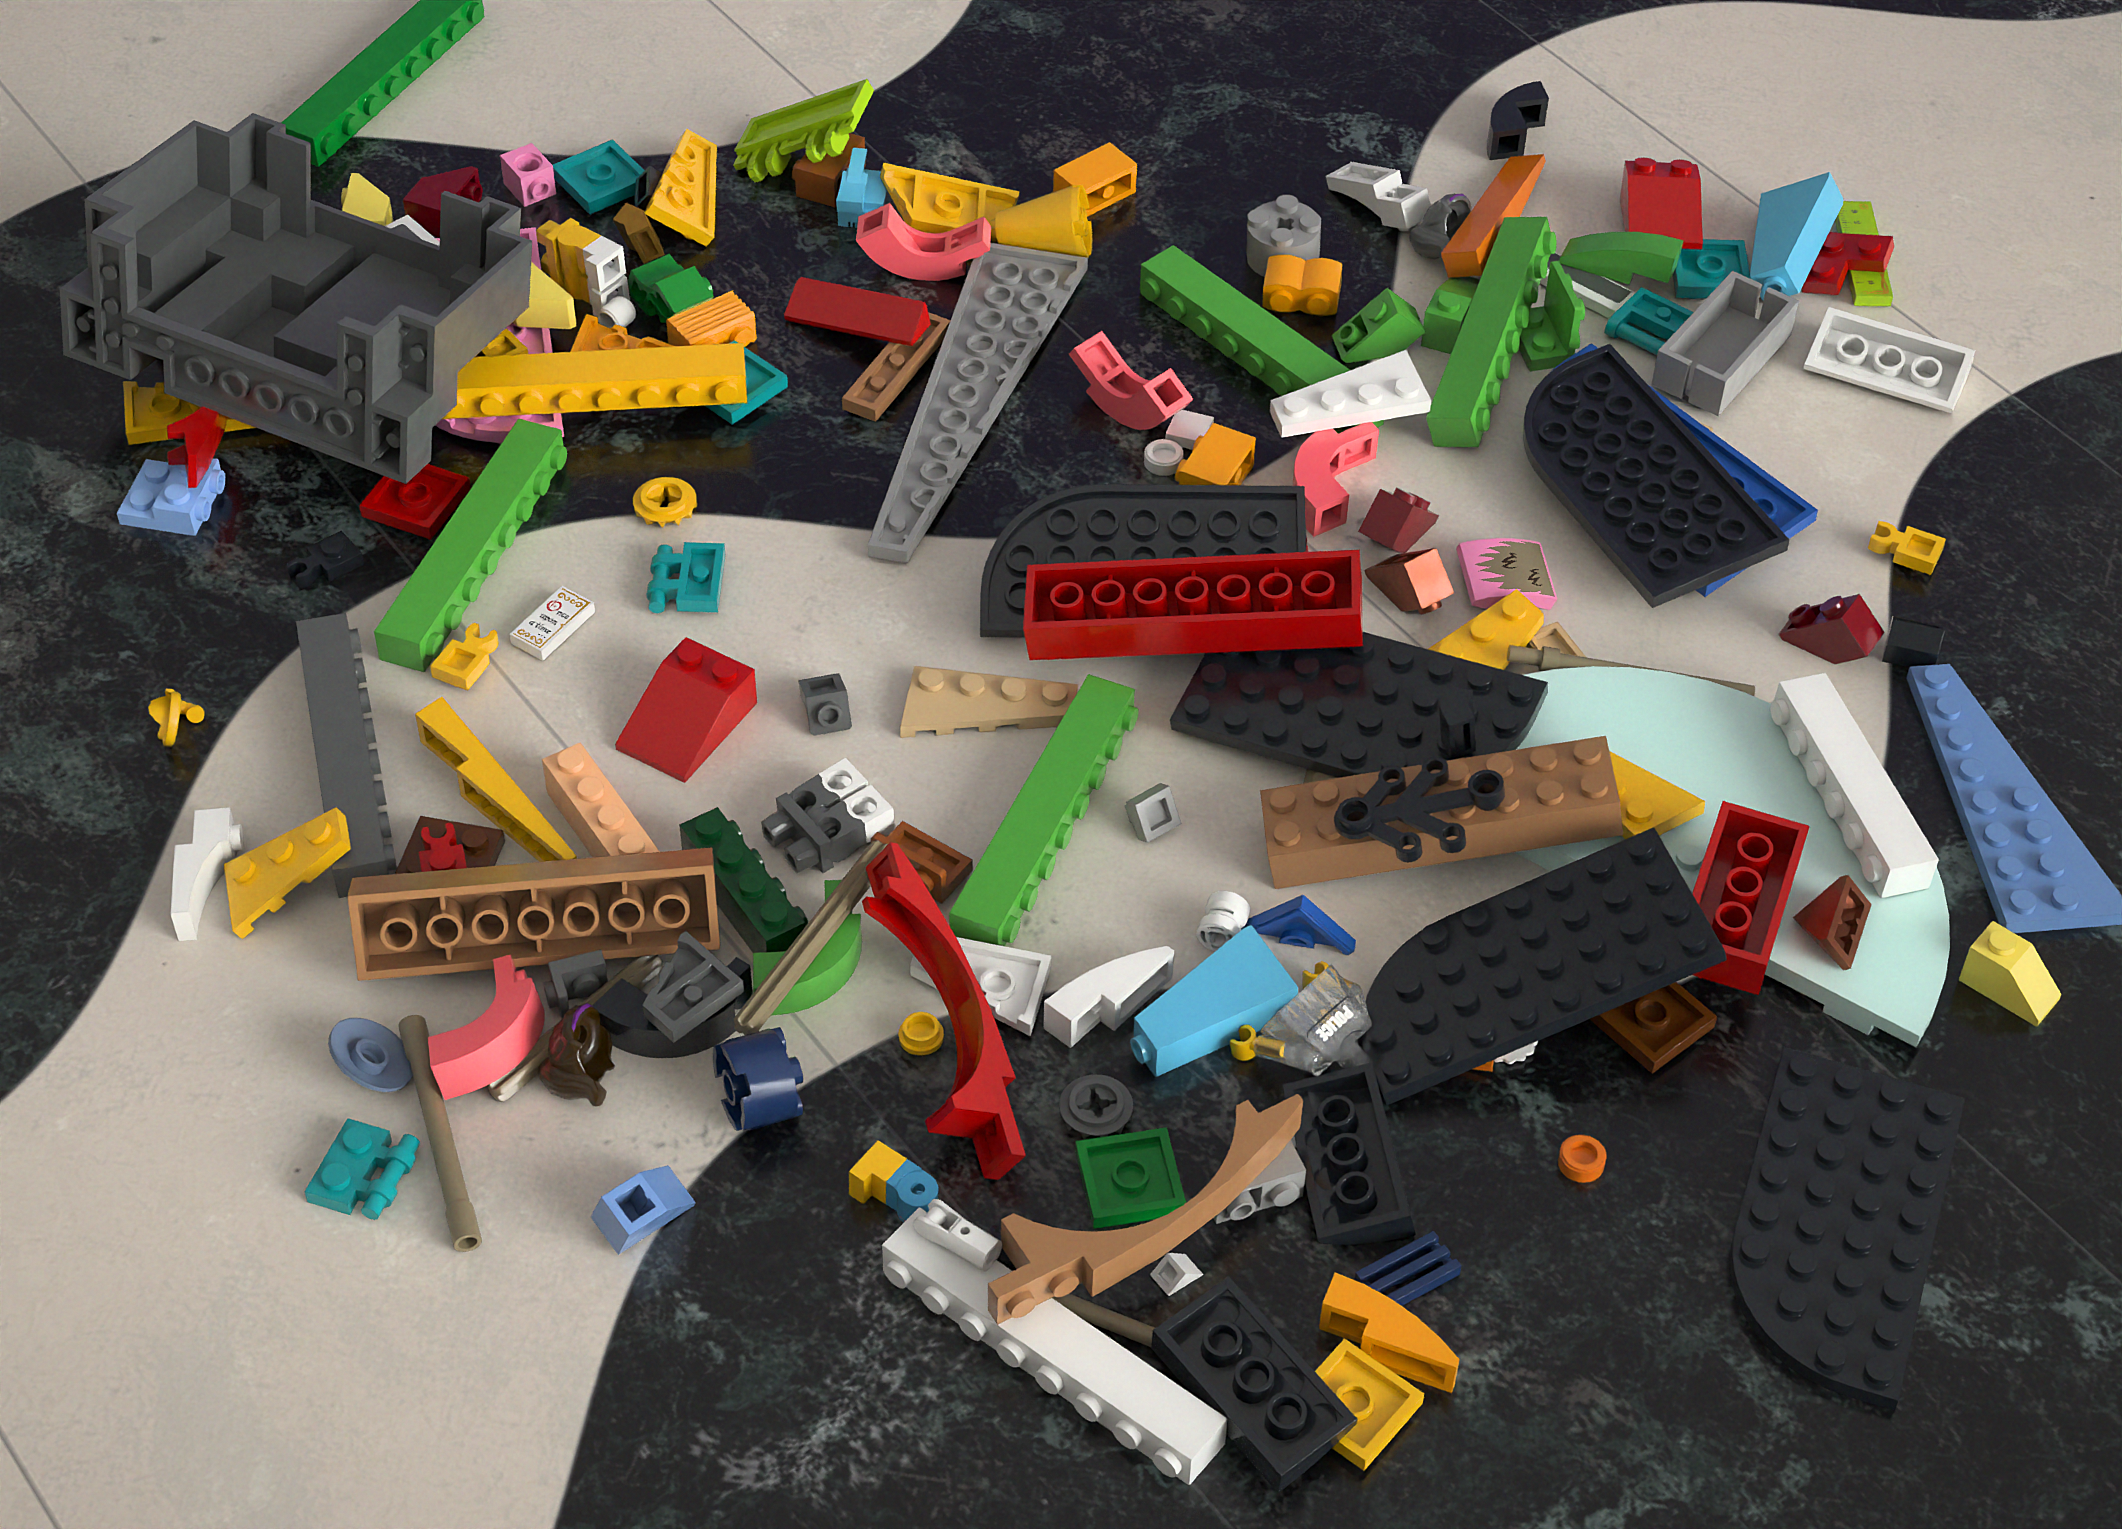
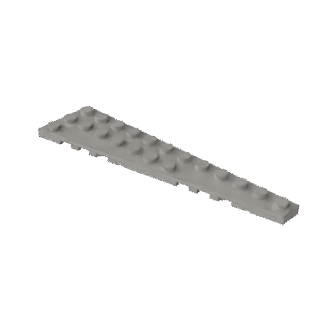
M990 243V251L973 259L870 537L868 557L903 563L909 561L1086 273L1088 258Z

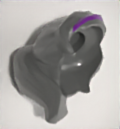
M1447 194L1428 208L1423 222L1414 227L1409 235V240L1415 252L1429 259H1442L1441 252L1471 212V203L1464 194Z

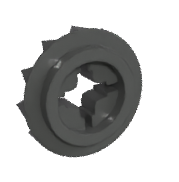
M1087 1075L1075 1079L1063 1090L1059 1101L1060 1117H1063L1068 1131L1076 1130L1080 1132L1084 1140L1089 1135L1106 1137L1113 1132L1121 1134L1124 1125L1127 1122H1131L1133 1099L1129 1090L1118 1080L1105 1075ZM1091 1097H1094L1095 1103H1098L1099 1107L1103 1109V1115L1099 1118L1094 1116L1092 1110H1089Z

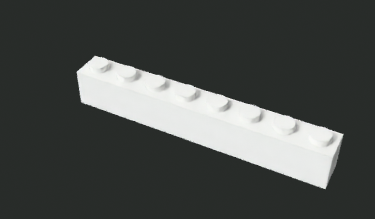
M919 1207L882 1244L883 1271L895 1286L899 1288L906 1287L921 1297L924 1304L936 1314H945L958 1323L961 1330L968 1337L975 1341L982 1340L995 1349L1005 1363L1012 1367H1021L1035 1377L1037 1383L1050 1394L1058 1393L1068 1400L1082 1417L1091 1422L1098 1421L1112 1431L1115 1438L1122 1445L1129 1449L1136 1448L1148 1456L1163 1474L1169 1477L1176 1476L1190 1485L1225 1445L1228 1420L1226 1417L1053 1298L1036 1305L1030 1313L1021 1318H1010L997 1325L988 1311V1283L1012 1272V1270L996 1260L987 1271H983L951 1250L922 1237L913 1225L914 1220L918 1216H925L927 1214L922 1208ZM945 1224L941 1226L948 1231V1226H946Z

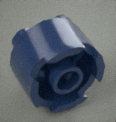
M780 1027L732 1038L714 1046L715 1078L722 1077L727 1098L722 1099L721 1102L728 1120L736 1131L753 1130L803 1115L802 1102L796 1089V1085L803 1083L802 1069L796 1056L788 1057L786 1040Z

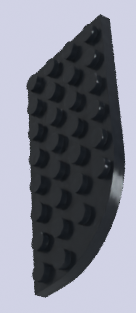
M1094 484L1072 487L1048 495L1019 513L1005 527L990 550L981 581L980 637H1025L1023 622L1027 565L1306 552L1305 486Z

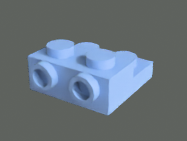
M146 459L117 512L119 524L195 536L202 522L209 519L211 505L216 495L223 492L225 486V473L220 468L219 460L212 459L207 472L197 488H188L185 465H168V462Z

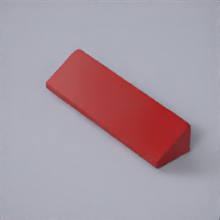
M800 277L797 280L784 314V318L787 321L907 346H913L931 325L927 305L923 301Z

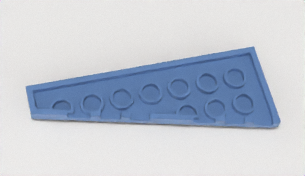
M1950 664L1909 667L1906 679L1999 925L2013 933L2122 925V895Z

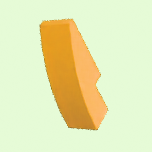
M1335 1272L1322 1303L1319 1329L1360 1343L1362 1351L1395 1374L1452 1393L1460 1359L1446 1343L1417 1316L1391 1298L1363 1283Z

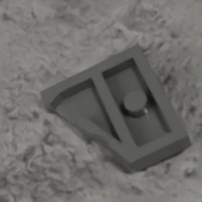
M687 931L679 936L677 951L671 962H665L659 974L658 984L651 988L643 1003L644 1017L673 1043L744 992L743 980Z

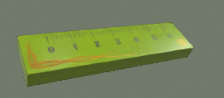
M1843 201V205L1835 219L1838 233L1879 235L1871 201ZM1887 268L1885 272L1848 270L1847 277L1854 306H1891L1893 293Z

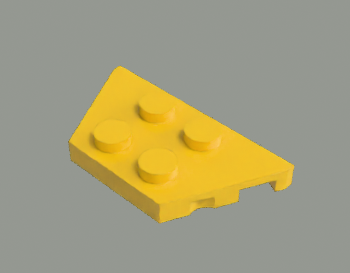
M883 163L880 178L904 222L910 227L925 233L948 232L981 217H985L990 224L991 220H995L997 212L1016 206L1019 197V191Z

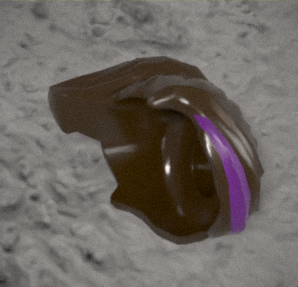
M586 1003L581 1006L575 1005L573 1008L568 1009L549 1037L548 1057L539 1067L540 1080L551 1094L566 1100L588 1099L592 1106L596 1107L603 1104L607 1093L601 1086L600 1081L606 1071L614 1069L615 1064L611 1059V1033L600 1023V1014L595 1007Z

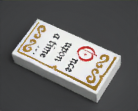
M561 586L510 633L511 644L542 661L545 660L595 613L594 602Z

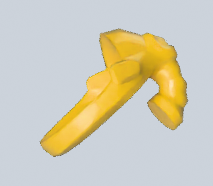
M166 688V696L152 700L148 708L149 714L160 724L158 738L163 740L164 746L171 747L175 743L180 714H185L190 722L198 723L204 719V710L199 705L182 701L179 692Z

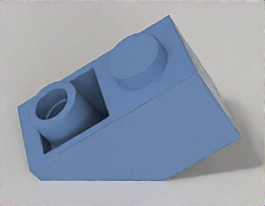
M667 1165L639 1172L601 1196L591 1215V1219L619 1255L692 1208L696 1202Z

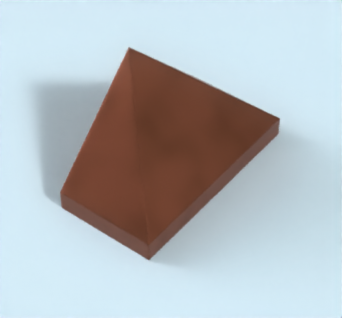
M1845 875L1839 877L1797 913L1793 919L1842 970H1847L1852 967L1872 904L1850 876Z

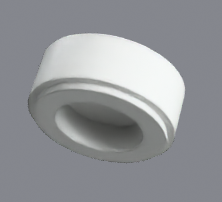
M1155 440L1145 448L1144 465L1148 471L1156 475L1169 476L1175 474L1179 463L1183 460L1182 447L1172 440Z

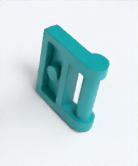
M1641 287L1609 318L1604 333L1614 339L1618 337L1623 338L1657 355L1658 350L1665 342L1628 323L1635 324L1668 340L1694 312Z

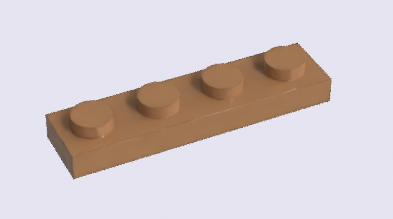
M928 312L931 325L913 346L889 342L842 397V409L876 422L943 342L951 320Z

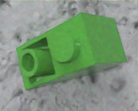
M1386 288L1348 322L1343 324L1332 337L1341 359L1345 363L1385 358L1404 351L1425 333V329L1415 307Z

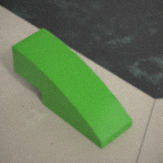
M1642 232L1589 234L1570 239L1559 262L1560 264L1628 285L1635 274L1669 283L1677 267L1684 240Z

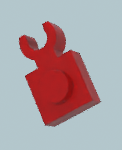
M451 822L446 823V834L441 838L431 837L429 828H422L421 836L425 851L419 852L422 872L467 868L463 844L456 845L455 829Z

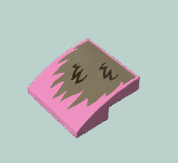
M1491 538L1462 542L1457 546L1456 550L1472 606L1488 609L1516 589L1537 608L1550 610L1557 601L1540 542L1514 538Z

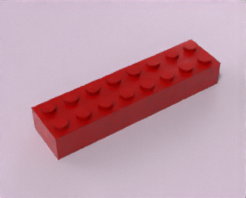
M1360 549L1027 565L1023 631L1029 660L1363 646Z

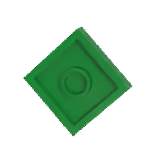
M1167 1127L1075 1142V1153L1093 1229L1158 1219L1186 1203Z

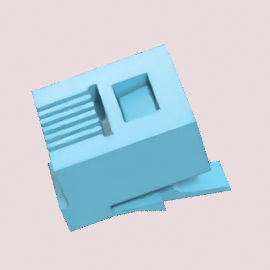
M853 148L849 168L842 173L840 189L836 199L838 226L848 227L850 222V227H853L855 223V228H857L858 216L891 202V196L880 178L881 171L864 169L867 149Z

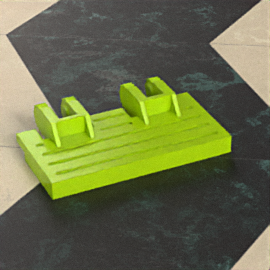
M868 79L751 118L735 148L738 157L733 166L736 170L747 167L748 175L755 183L765 179L768 172L772 177L781 175L791 158L790 153L803 148L806 149L807 157L812 163L822 161L826 153L831 157L840 155L850 138L849 133L854 132L874 92L873 87Z

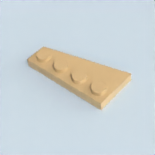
M914 666L900 725V738L915 737V731L936 730V735L954 734L955 728L978 727L979 732L996 731V728L1001 725L1015 724L1019 730L1058 727L1078 692V684Z

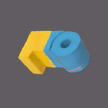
M879 1140L849 1171L850 1196L863 1204L871 1196L877 1198L896 1210L899 1219L903 1223L919 1207L928 1212L929 1203L933 1199H938V1184L936 1180L922 1170V1168Z

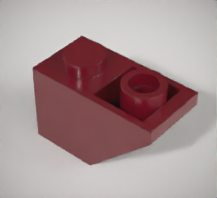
M470 166L421 178L403 198L405 216L409 215L428 233L440 238L441 194L444 191H448L480 202L483 188L479 181L478 168Z
M1397 487L1394 493L1380 489L1358 532L1392 550L1406 553L1436 523L1439 515L1428 510L1429 501L1411 492L1408 493Z
M1857 594L1845 598L1835 596L1822 604L1814 606L1804 604L1797 607L1789 614V621L1780 631L1779 636L1787 643L1828 662L1839 664L1867 657L1885 632L1861 595Z

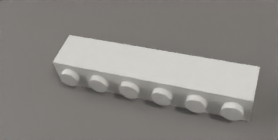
M1822 673L1779 682L1775 698L1770 706L1772 719L1776 725H1780L1788 739L1791 752L1798 756L1804 766L1809 783L1817 788L1824 800L1828 815L1835 819L1841 829L1846 846L1853 850L1861 863L1866 880L1872 882L1880 898L1929 888L1939 859L1827 674Z

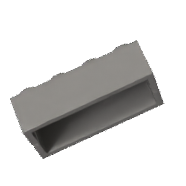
M1732 271L1658 350L1651 385L1680 399L1687 395L1689 396V403L1719 416L1791 336L1799 300L1769 287L1765 291L1760 317L1756 319L1755 315L1762 284Z

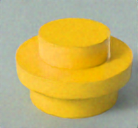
M915 1012L910 1014L901 1024L898 1032L899 1043L910 1054L928 1055L941 1047L944 1041V1030L941 1023L932 1014Z

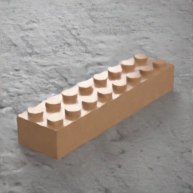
M1606 736L1448 760V781L1438 787L1432 786L1425 796L1468 788V781L1473 774L1481 770H1493L1503 778L1505 788L1504 800L1496 809L1489 811L1481 810L1476 805H1469L1429 814L1444 822L1458 823L1463 826L1466 835V846L1458 853L1443 851L1440 847L1439 839L1399 820L1385 823L1402 833L1413 832L1420 837L1423 850L1422 855L1418 860L1409 863L1397 858L1395 848L1370 836L1361 839H1348L1341 836L1335 828L1334 815L1338 806L1348 798H1363L1379 779L1380 771L1260 790L1267 854L1275 889L1622 836L1620 799ZM1422 765L1401 768L1405 774L1406 788L1422 771ZM1433 770L1430 773H1438L1441 770ZM1390 779L1387 782L1392 783L1398 779ZM1402 793L1394 796L1388 795L1380 806L1395 803ZM1450 836V837H1448L1447 839H1448V840H1455V839H1457L1458 837H1457V836ZM1407 845L1404 846L1403 849H1411L1414 846Z
M712 848L352 878L347 896L358 981L494 969L493 959L510 954L515 967L547 965L548 962L600 949L604 959L673 954L678 949L677 940L679 936L685 931L707 950L720 949V930Z

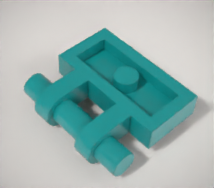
M684 542L683 554L673 553V549L669 545H660L657 548V554L652 557L650 571L653 574V580L648 583L646 597L649 600V610L653 613H662L665 609V603L670 599H676L677 611L718 612L726 555L725 543ZM674 573H680L679 579H669V577Z
M347 1118L304 1191L307 1202L351 1215L357 1202L363 1201L365 1203L361 1209L362 1214L369 1219L377 1220L382 1210L390 1207L397 1195L395 1187L402 1175L408 1174L416 1162L414 1154L420 1145V1141L411 1134H404L398 1145L389 1148L392 1143L389 1130ZM377 1167L384 1169L379 1179L370 1181Z

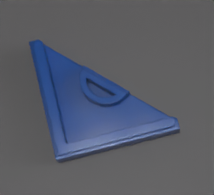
M1300 895L1249 918L1243 927L1252 925L1258 934L1280 937L1279 943L1312 949L1315 943L1334 946L1345 955H1349L1355 950L1356 940L1304 895Z

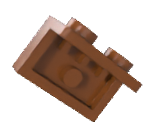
M904 821L887 837L879 832H876L871 837V842L879 840L883 844H889L890 842L898 843L933 899L941 904L973 871V859Z

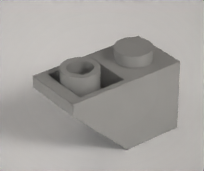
M1291 1140L1280 1154L1223 1211L1214 1217L1216 1224L1230 1219L1241 1220L1250 1216L1253 1212L1275 1205L1286 1206L1297 1198L1303 1197L1306 1168Z

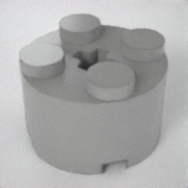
M1292 195L1279 196L1276 201L1265 203L1250 211L1247 222L1246 251L1249 266L1256 273L1265 277L1268 257L1292 255L1305 261L1319 258L1321 217L1312 208L1299 203L1298 199Z

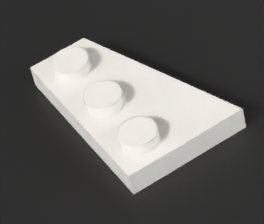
M956 937L991 1008L994 1018L1031 1036L1051 970L1052 956ZM913 955L910 964L911 976L936 988L926 970Z

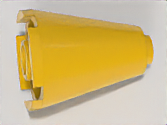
M1072 185L997 212L995 220L990 221L992 242L1089 258L1088 255L1092 253V224L1087 219L1086 209L1090 208L1084 186Z

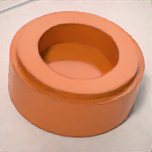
M1571 1136L1560 1147L1558 1156L1559 1169L1567 1178L1582 1183L1594 1181L1603 1173L1607 1157L1606 1150L1597 1139L1591 1136Z

